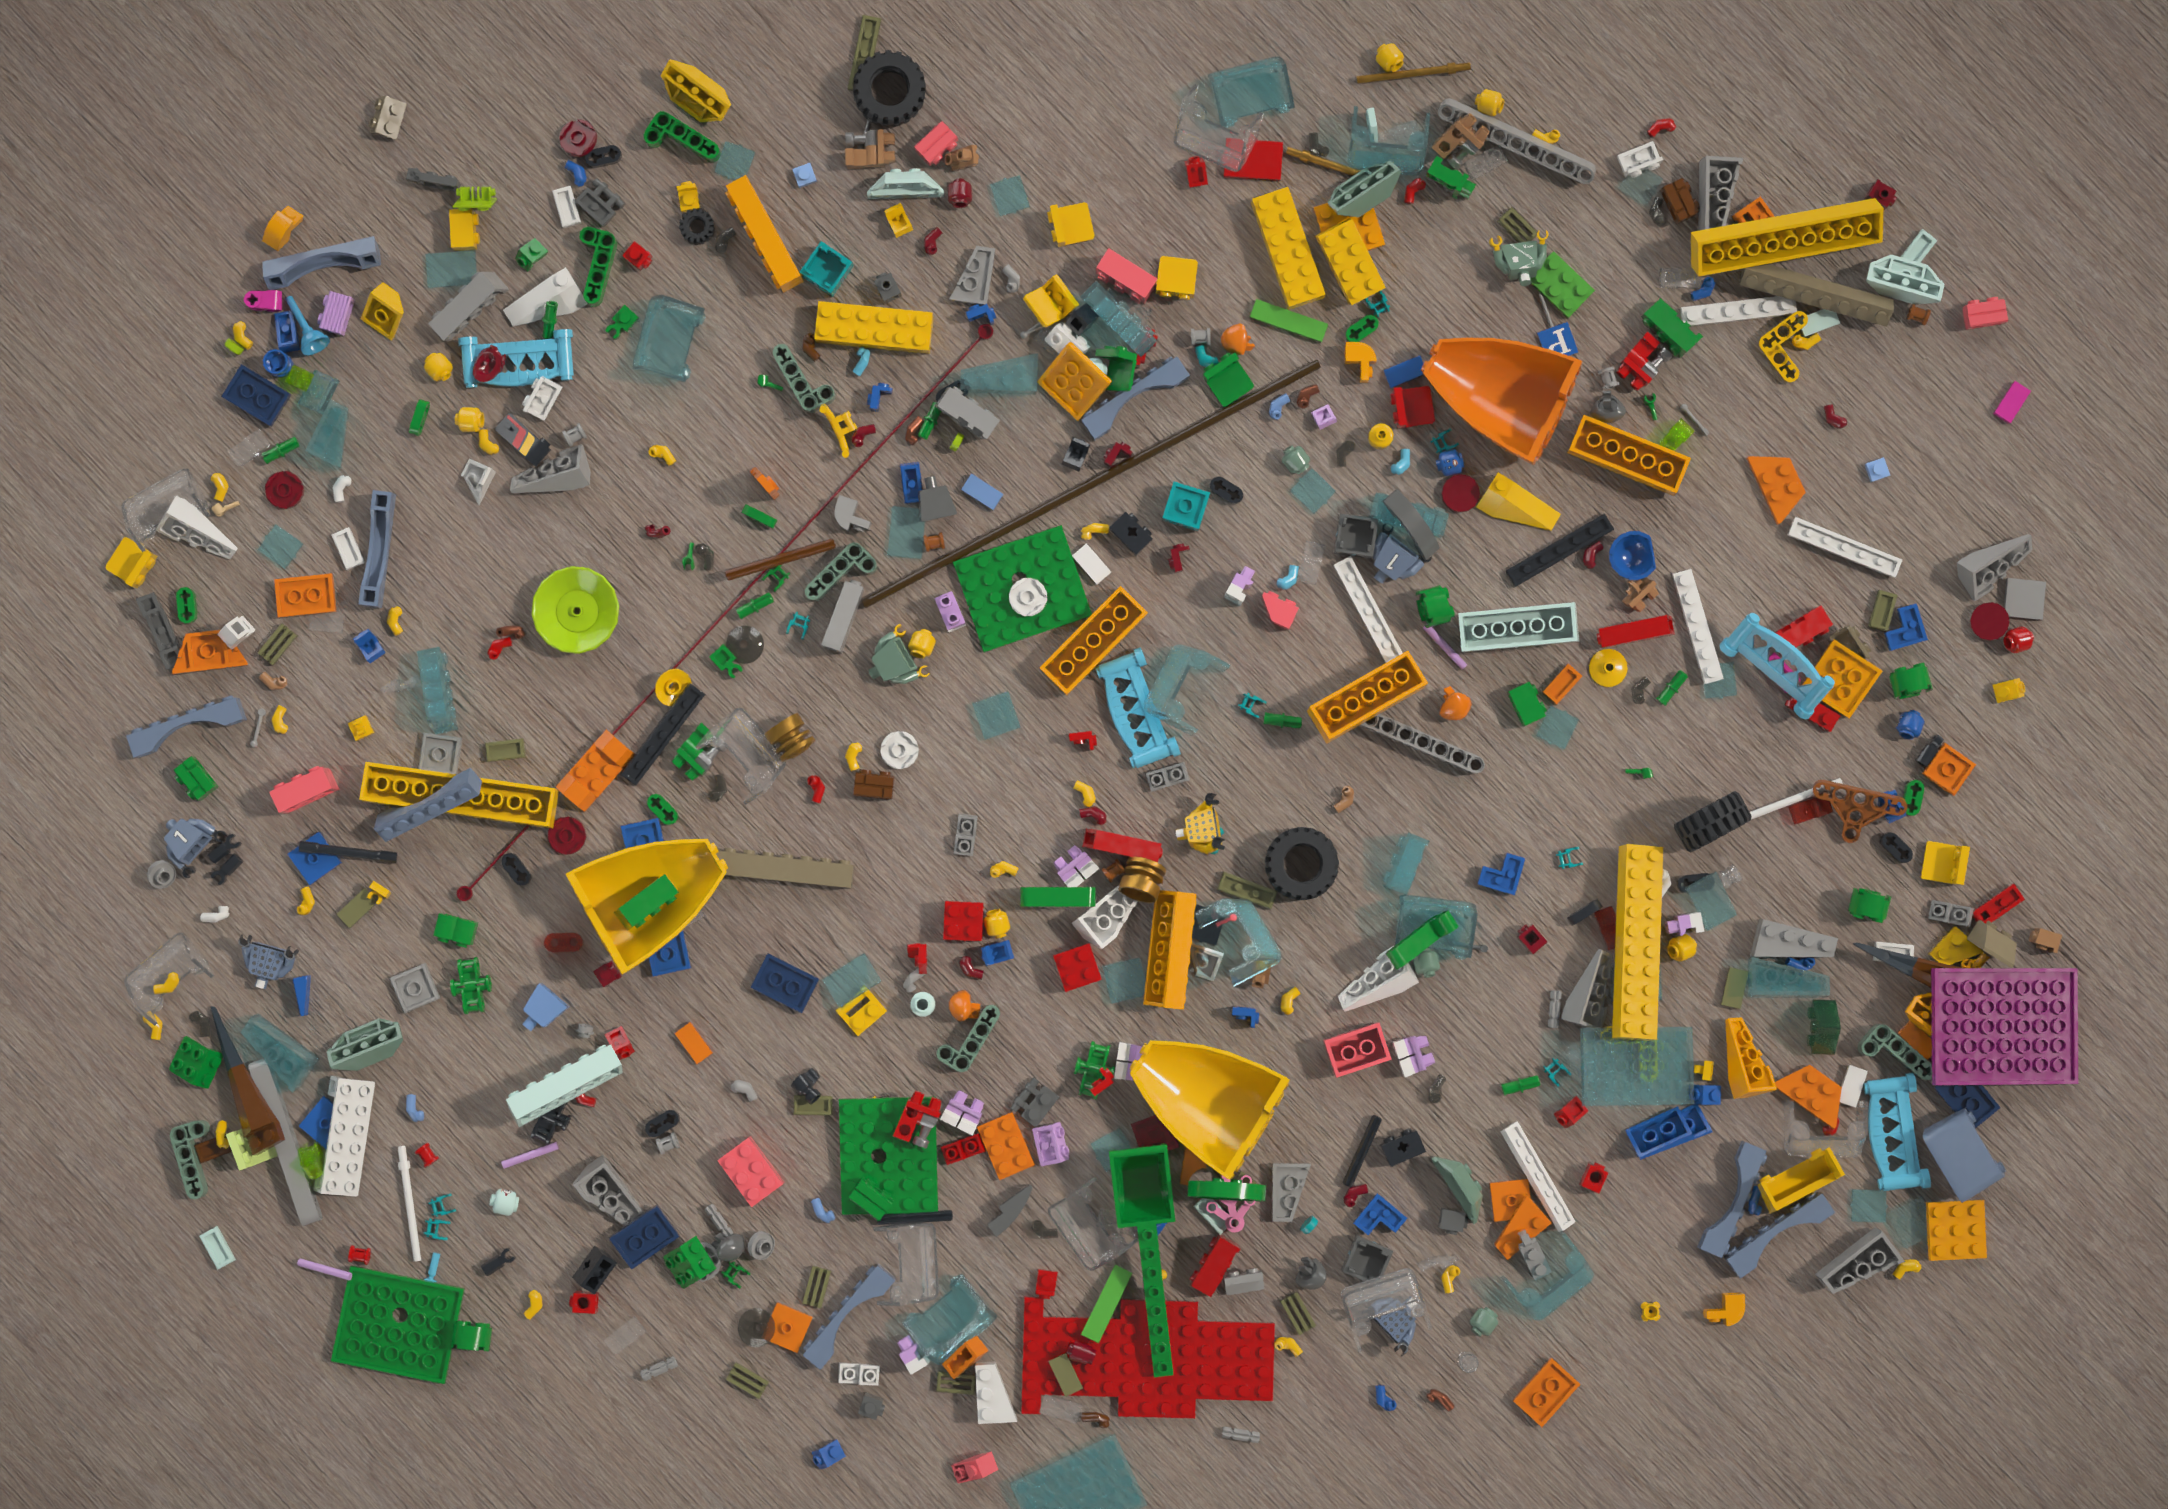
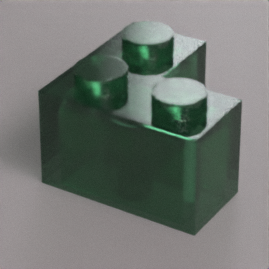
M1813 999L1812 1005L1808 1007L1807 1011L1808 1019H1811V1034L1807 1035V1046H1810L1811 1054L1835 1055L1841 1031L1836 1000Z

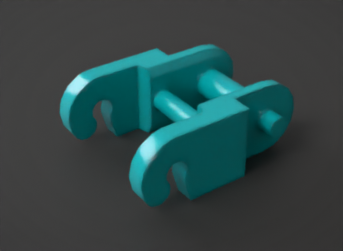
M1382 290L1379 291L1382 300L1375 304H1371L1368 301V297L1365 298L1369 309L1373 310L1374 316L1376 315L1377 317L1386 310L1390 311V305L1386 304L1388 300L1385 294L1382 293ZM1383 303V308L1379 310L1375 308L1377 305Z
M1451 428L1439 433L1437 438L1433 437V440L1430 441V443L1434 442L1437 448L1436 453H1441L1443 450L1448 451L1459 445V443L1449 446L1443 438L1444 434L1452 431ZM1441 439L1445 447L1441 448L1437 440Z
M798 611L793 614L794 619H790L786 634H789L792 625H796L804 629L801 637L804 640L809 627L807 625V622H810L809 615L803 617L798 615ZM796 619L805 621L804 625L796 623Z
M1250 693L1243 694L1245 698L1242 704H1238V706H1240L1241 710L1245 709L1246 713L1259 719L1260 716L1251 712V709L1256 700L1264 704L1267 701L1255 695L1251 697ZM1248 699H1251L1252 702L1249 708L1245 707Z
M1579 846L1565 849L1563 853L1558 851L1559 854H1555L1559 856L1561 864L1558 867L1565 869V866L1571 868L1583 865V862L1573 864L1569 854L1572 850L1580 849ZM1564 854H1567V858H1568V862H1569V863H1567V864L1564 863V859H1563V855H1564Z
M1552 1058L1553 1062L1547 1067L1543 1066L1545 1073H1549L1548 1077L1559 1087L1560 1085L1554 1079V1075L1562 1069L1569 1076L1572 1074L1562 1063H1558V1059ZM1557 1065L1559 1068L1551 1073L1549 1070Z
M451 1193L439 1196L435 1201L431 1199V1202L428 1204L432 1205L434 1212L431 1214L432 1216L438 1217L440 1213L442 1216L456 1212V1209L444 1210L442 1203L443 1198L452 1196ZM436 1202L440 1203L442 1211H437Z
M431 1218L425 1220L428 1223L427 1231L423 1233L426 1234V1237L432 1235L434 1239L448 1240V1237L439 1236L438 1227L440 1223L450 1224L451 1221L442 1219L432 1221ZM432 1224H436L435 1233L431 1232Z

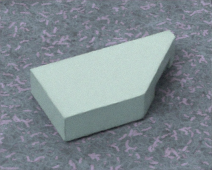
M1368 108L1365 116L1370 145L1376 147L1379 144L1374 108Z

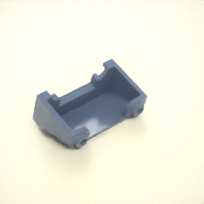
M1966 1108L1925 1128L1923 1132V1139L1962 1203L2005 1177L2006 1172L2002 1162H1997L1992 1158L1975 1129L1974 1122H1976L1973 1113L1971 1111L1968 1112Z

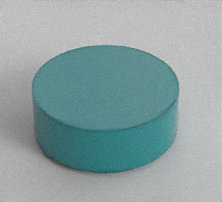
M1313 1215L1310 1216L1301 1225L1300 1230L1304 1234H1309L1317 1226L1318 1220Z

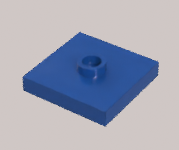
M317 832L306 840L308 842L329 845L321 832ZM299 846L288 853V856L309 885H312L342 863L336 855L299 852Z
M323 1096L299 1127L327 1149L333 1102Z

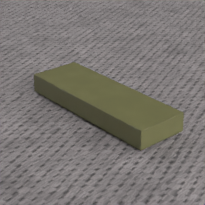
M1224 871L1217 890L1272 909L1278 892Z

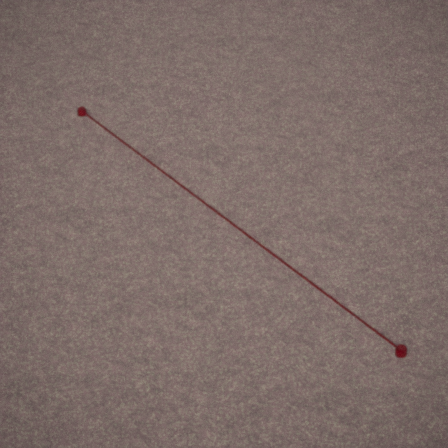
M982 324L979 327L978 334L980 337L946 372V374L934 385V387L921 399V401L908 413V415L895 427V429L883 440V442L870 454V456L857 468V470L844 482V484L832 495V497L819 509V511L806 523V525L793 537V539L780 551L779 554H782L796 540V538L809 526V524L847 485V483L860 471V469L898 430V428L911 416V414L949 375V373L962 361V359L975 347V345L981 339L988 340L993 336V328L991 325ZM768 569L763 570L672 669H676ZM655 687L640 702V704L627 716V718L615 729V731L612 733L613 735L617 733V731L655 692ZM530 825L525 826L470 887L461 886L457 890L459 900L468 901L473 897L472 888Z

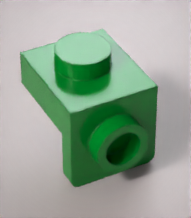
M534 238L518 250L515 260L520 267L528 272L533 264L547 255L548 250Z

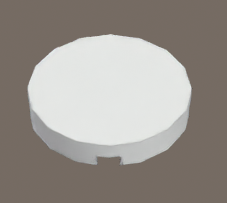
M1023 578L1011 587L1009 602L1018 614L1034 616L1044 609L1047 602V592L1038 580Z
M892 732L884 738L881 744L882 759L894 769L908 768L918 757L919 748L917 741L907 732Z

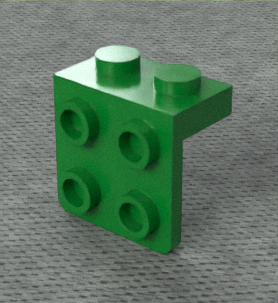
M1104 346V349H1096V357L1110 360L1107 377L1112 382L1106 390L1129 392L1133 385L1137 354L1127 351V348L1122 346H1116V348Z
M1227 353L1220 358L1221 362L1217 365L1212 363L1207 366L1202 376L1223 407L1228 406L1254 388L1253 382L1238 362L1239 357L1236 353L1232 355Z
M185 1036L172 1060L169 1070L192 1085L208 1089L221 1064L223 1055L221 1051L207 1048L194 1039Z
M697 1236L663 1256L666 1267L670 1269L676 1283L683 1289L717 1269Z

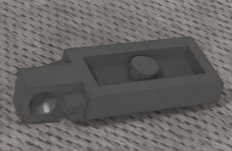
M408 168L406 180L409 182L455 192L461 186L455 176L445 175L443 177L438 176L435 172L427 171V173H422L418 168Z

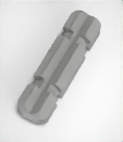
M1552 990L1550 993V998L1552 999L1549 1005L1550 1019H1548V1027L1558 1028L1561 991Z
M710 1204L705 1208V1212L708 1216H711L710 1219L717 1229L721 1230V1234L726 1238L733 1234L732 1229L727 1227V1222L720 1212L716 1211L715 1205Z
M672 1356L667 1358V1361L663 1360L650 1366V1369L645 1368L641 1370L642 1379L647 1381L652 1378L651 1376L656 1377L669 1371V1368H676L678 1366L677 1360Z
M1223 1427L1222 1437L1228 1439L1232 1437L1234 1440L1246 1442L1250 1440L1252 1443H1258L1260 1433Z

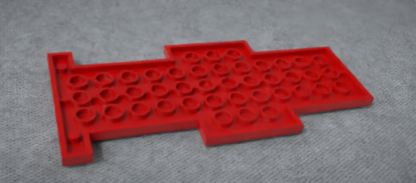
M1025 1296L1021 1414H1041V1395L1065 1396L1049 1361L1067 1353L1069 1344H1073L1074 1341L1092 1346V1349L1096 1350L1092 1365H1084L1070 1360L1083 1389L1068 1396L1118 1397L1119 1417L1195 1419L1196 1399L1273 1401L1275 1323L1199 1321L1198 1301L1165 1300L1173 1375L1154 1377L1145 1300L1121 1299L1120 1318L1110 1319L1098 1344L1081 1335L1089 1319L1088 1317L1043 1316L1044 1299Z

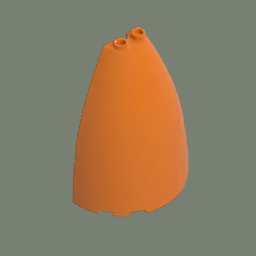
M1496 338L1439 339L1437 345L1433 344L1430 350L1431 359L1425 361L1421 369L1437 393L1475 431L1511 454L1535 465L1543 453V448L1547 447L1566 408L1567 397H1570L1577 378L1576 375H1579L1582 361L1550 349L1519 341Z

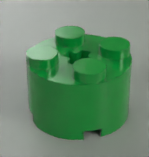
M1438 585L1416 592V596L1419 595V600H1416L1418 613L1421 620L1427 622V625H1424L1426 628L1448 623L1451 621V617L1455 616L1453 607L1449 606L1447 599L1449 598V592L1446 587L1442 588Z
M1925 663L1915 664L1910 669L1900 667L1895 669V672L1890 673L1889 679L1895 699L1915 697L1920 695L1922 690H1925L1926 693L1933 690Z
M1854 887L1848 911H1850L1853 917L1864 919V916H1868L1874 922L1883 923V920L1887 918L1892 896L1887 894L1886 896H1881L1880 892L1862 888L1858 890Z
M456 1321V1324H453L451 1348L490 1351L492 1336L490 1323L479 1322L472 1326L470 1321Z

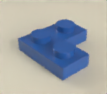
M1917 603L1897 609L1902 628L1884 633L1889 651L1928 640Z
M1506 853L1501 871L1482 866L1477 884L1515 895L1526 858Z
M1377 1193L1354 1220L1353 1224L1369 1235L1381 1221L1396 1233L1407 1220V1217Z

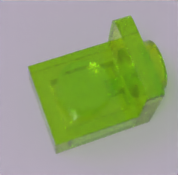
M293 365L285 382L306 392L314 374Z

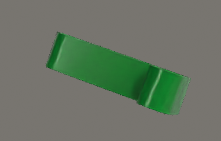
M660 111L654 116L644 132V140L651 148H658L665 138L669 136L709 162H716L721 157V151L715 142L664 111ZM667 118L668 123L666 125H659L660 119ZM678 128H683L684 133L682 135H675V131ZM657 134L658 138L656 141L651 142L648 140L650 135ZM694 138L700 139V143L697 146L691 145V141ZM706 146V148L709 149L710 151H712V150L714 149L715 154H712V153H711V154L709 155L708 151H707L706 149H704V147Z
M585 227L580 231V240L585 246L594 248L595 252L583 297L590 306L597 307L604 298L617 249V240L608 231ZM588 233L594 234V238L591 241H585V236ZM606 238H612V243L609 246L603 245V241ZM606 256L607 262L599 264L598 260L600 257ZM601 274L603 276L602 281L595 283L593 281L594 277ZM595 291L597 298L591 300L589 296H593Z
M1020 887V907H1096V887Z
M1446 910L1428 919L1385 954L1394 968L1398 970L1439 938L1453 932L1459 925L1449 910Z

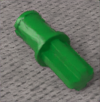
M547 301L545 314L542 318L544 322L542 337L544 339H552L554 326L558 321L556 318L558 303Z
M937 402L932 403L929 412L924 416L925 421L918 433V436L922 439H928L934 425L938 424L937 420L942 411L935 407Z
M292 437L281 444L277 443L272 449L263 452L262 457L269 464L281 456L285 457V454L300 446L299 441L296 437Z
M768 592L754 600L750 599L749 603L736 608V611L742 620L754 612L758 613L760 609L773 603L774 599Z
M1679 670L1672 680L1665 684L1666 687L1656 700L1666 706L1675 693L1678 694V689L1688 678L1687 674Z
M1265 712L1264 724L1281 726L1280 728L1284 726L1300 729L1302 718L1287 716L1284 713L1280 715Z
M1537 1075L1524 1079L1517 1078L1516 1081L1501 1084L1504 1096L1520 1091L1523 1093L1524 1090L1539 1087L1540 1080Z

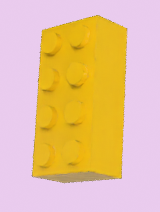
M1348 218L1315 236L1349 305H1354L1386 288L1352 219Z

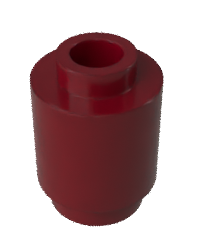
M1074 1341L1073 1344H1069L1066 1354L1069 1355L1070 1360L1084 1365H1092L1096 1350L1092 1349V1346Z

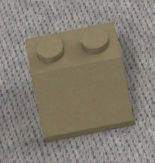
M1979 920L1967 937V940L2013 968L2017 943L2011 940L2012 935L2003 929L2001 932L1997 931L1998 926L1990 921L1984 923Z

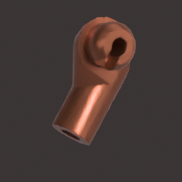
M1317 384L1300 390L1297 398L1298 407L1302 409L1307 408L1310 397L1320 393Z
M919 416L907 427L905 440L911 445L917 443L918 437L915 436V432L924 423V420Z
M503 626L496 630L498 637L514 634L516 639H521L525 636L524 628L521 626Z
M1436 1389L1430 1390L1431 1392L1427 1393L1426 1397L1431 1403L1437 1399L1447 1411H1451L1455 1405L1444 1393Z

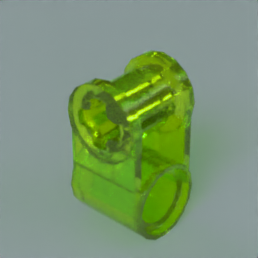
M1681 418L1661 440L1659 445L1675 451L1695 430ZM1671 441L1673 444L1667 447L1666 444Z
M315 1142L312 1146L300 1147L298 1149L300 1165L309 1179L319 1178L323 1174V1152L320 1144Z

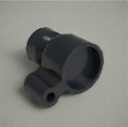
M813 1068L799 1075L791 1084L796 1093L800 1096L804 1095L810 1105L815 1103L821 1096V1093L813 1088L820 1078Z

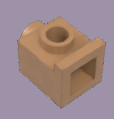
M2035 928L2030 934L2029 942L2037 944L2036 948L2057 953L2062 935L2045 929Z

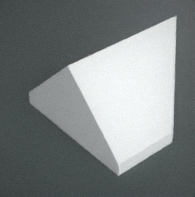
M469 459L461 476L464 477L478 505H480L496 471Z
M1192 943L1190 955L1196 971L1195 976L1214 982L1224 953Z

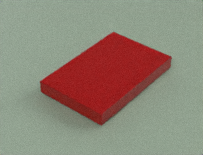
M1226 138L1224 177L1281 181L1283 142Z

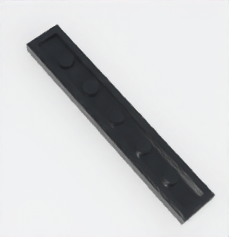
M1604 513L1505 572L1513 586L1517 587L1610 533L1614 528Z
M689 682L620 775L636 786L706 694Z

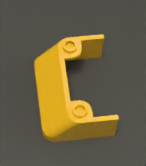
M1830 1147L1823 1151L1819 1148L1810 1153L1812 1157L1772 1178L1770 1175H1767L1759 1180L1758 1188L1770 1214L1845 1175Z

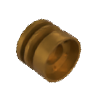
M798 713L784 719L764 734L771 745L780 742L781 746L775 752L779 754L785 751L779 757L782 762L799 756L816 741L813 736L804 739L810 733L809 730L800 733L799 729L805 723Z
M1142 857L1128 858L1127 866L1124 869L1127 875H1124L1118 888L1119 892L1136 901L1155 903L1161 890L1158 884L1163 883L1166 868L1150 859Z

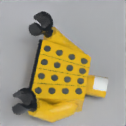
M1208 793L1205 801L1185 818L1186 828L1176 830L1178 841L1188 839L1191 848L1204 854H1210L1218 849L1224 850L1225 848L1222 845V841H1225V839L1221 838L1218 814L1215 808L1212 807V805L1219 804V800L1214 799L1217 795L1214 793Z

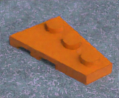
M756 467L749 471L774 500L780 496L777 492L779 487L770 476L765 477Z
M1527 1193L1524 1195L1519 1207L1514 1211L1513 1217L1494 1243L1507 1260L1519 1251V1244L1522 1243L1519 1232L1526 1230L1530 1238H1535L1552 1223Z

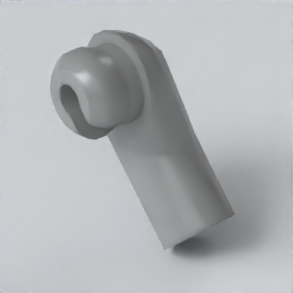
M1008 264L1002 271L1008 277L1007 291L1014 293L1019 289L1020 276Z
M736 1080L731 1084V1090L734 1093H745L749 1102L758 1098L749 1082Z

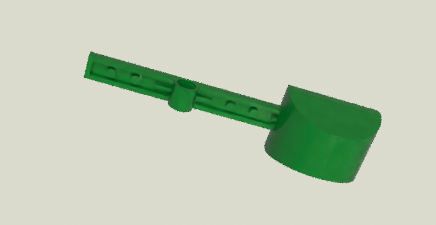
M1163 1143L1156 1146L1121 1150L1111 1149L1109 1150L1117 1227L1137 1226L1154 1377L1173 1375L1156 1226V1224L1176 1222L1167 1144Z

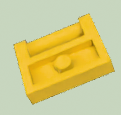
M865 985L844 1006L836 1009V1012L857 1036L887 1012ZM867 996L870 1001L853 1016L849 1017L847 1012Z

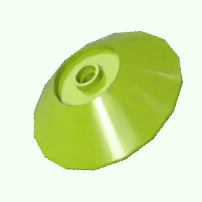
M570 566L554 571L541 582L533 596L531 615L536 631L548 645L561 652L580 654L598 648L610 638L618 623L619 603L615 589L603 575L590 568ZM575 608H580L581 612L576 615L574 613Z

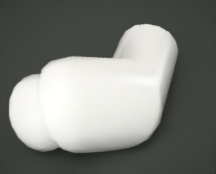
M342 475L338 477L333 485L335 503L344 502L343 489L345 486L351 485V478L349 476Z
M1664 869L1662 875V897L1671 886L1669 873Z
M219 906V913H202L200 919L202 922L216 923L229 916V907Z

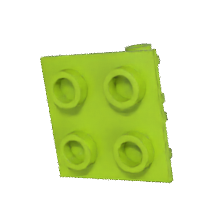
M460 186V188L456 189V195L460 196V198L455 202L453 208H458L460 211H467L470 208H477L479 211L489 210L497 201V198H493L496 195V190L491 186L481 187V189L478 186L477 198H475L474 186L471 187V190L470 187Z

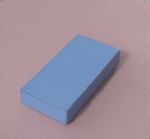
M973 474L969 476L961 489L991 510L995 509L1004 495Z

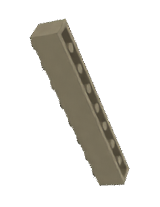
M1770 264L1742 268L1740 273L1739 285L1886 327L1894 311L1893 299Z
M724 848V851H719L716 854L719 860L724 859L728 866L725 875L852 888L855 865H850V861L847 860L831 863V859L828 858L812 861V857L809 856L793 859V855L790 854L774 857V853L771 852L755 855V851L743 850V853H736V849Z

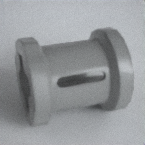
M1210 328L1206 330L1191 329V346L1198 343L1210 345Z
M1614 366L1598 371V375H1601L1603 381V390L1620 385L1616 381Z
M577 423L576 427L568 431H562L570 447L576 441L587 438L580 423Z
M672 1132L670 1136L656 1139L661 1155L673 1148H680L675 1132Z

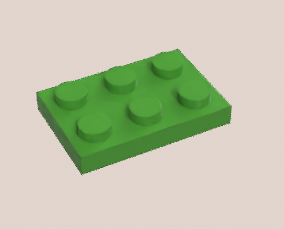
M1554 251L1546 258L1542 268L1537 270L1536 277L1531 278V284L1567 319L1595 291Z

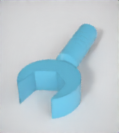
M433 1252L428 1271L429 1278L424 1280L436 1282L433 1278L436 1275L439 1263V1253Z

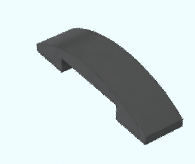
M1398 489L1394 490L1382 501L1392 516L1397 517L1415 542L1414 546L1424 560H1427L1440 548L1429 526Z
M155 592L137 598L136 601L143 617L145 616L160 650L159 655L165 669L168 670L175 666L180 646L162 604Z

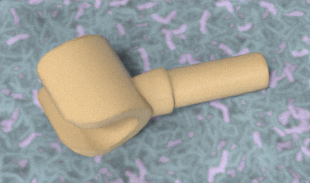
M236 501L224 507L217 503L211 509L216 516L221 517L226 511L240 505V503Z

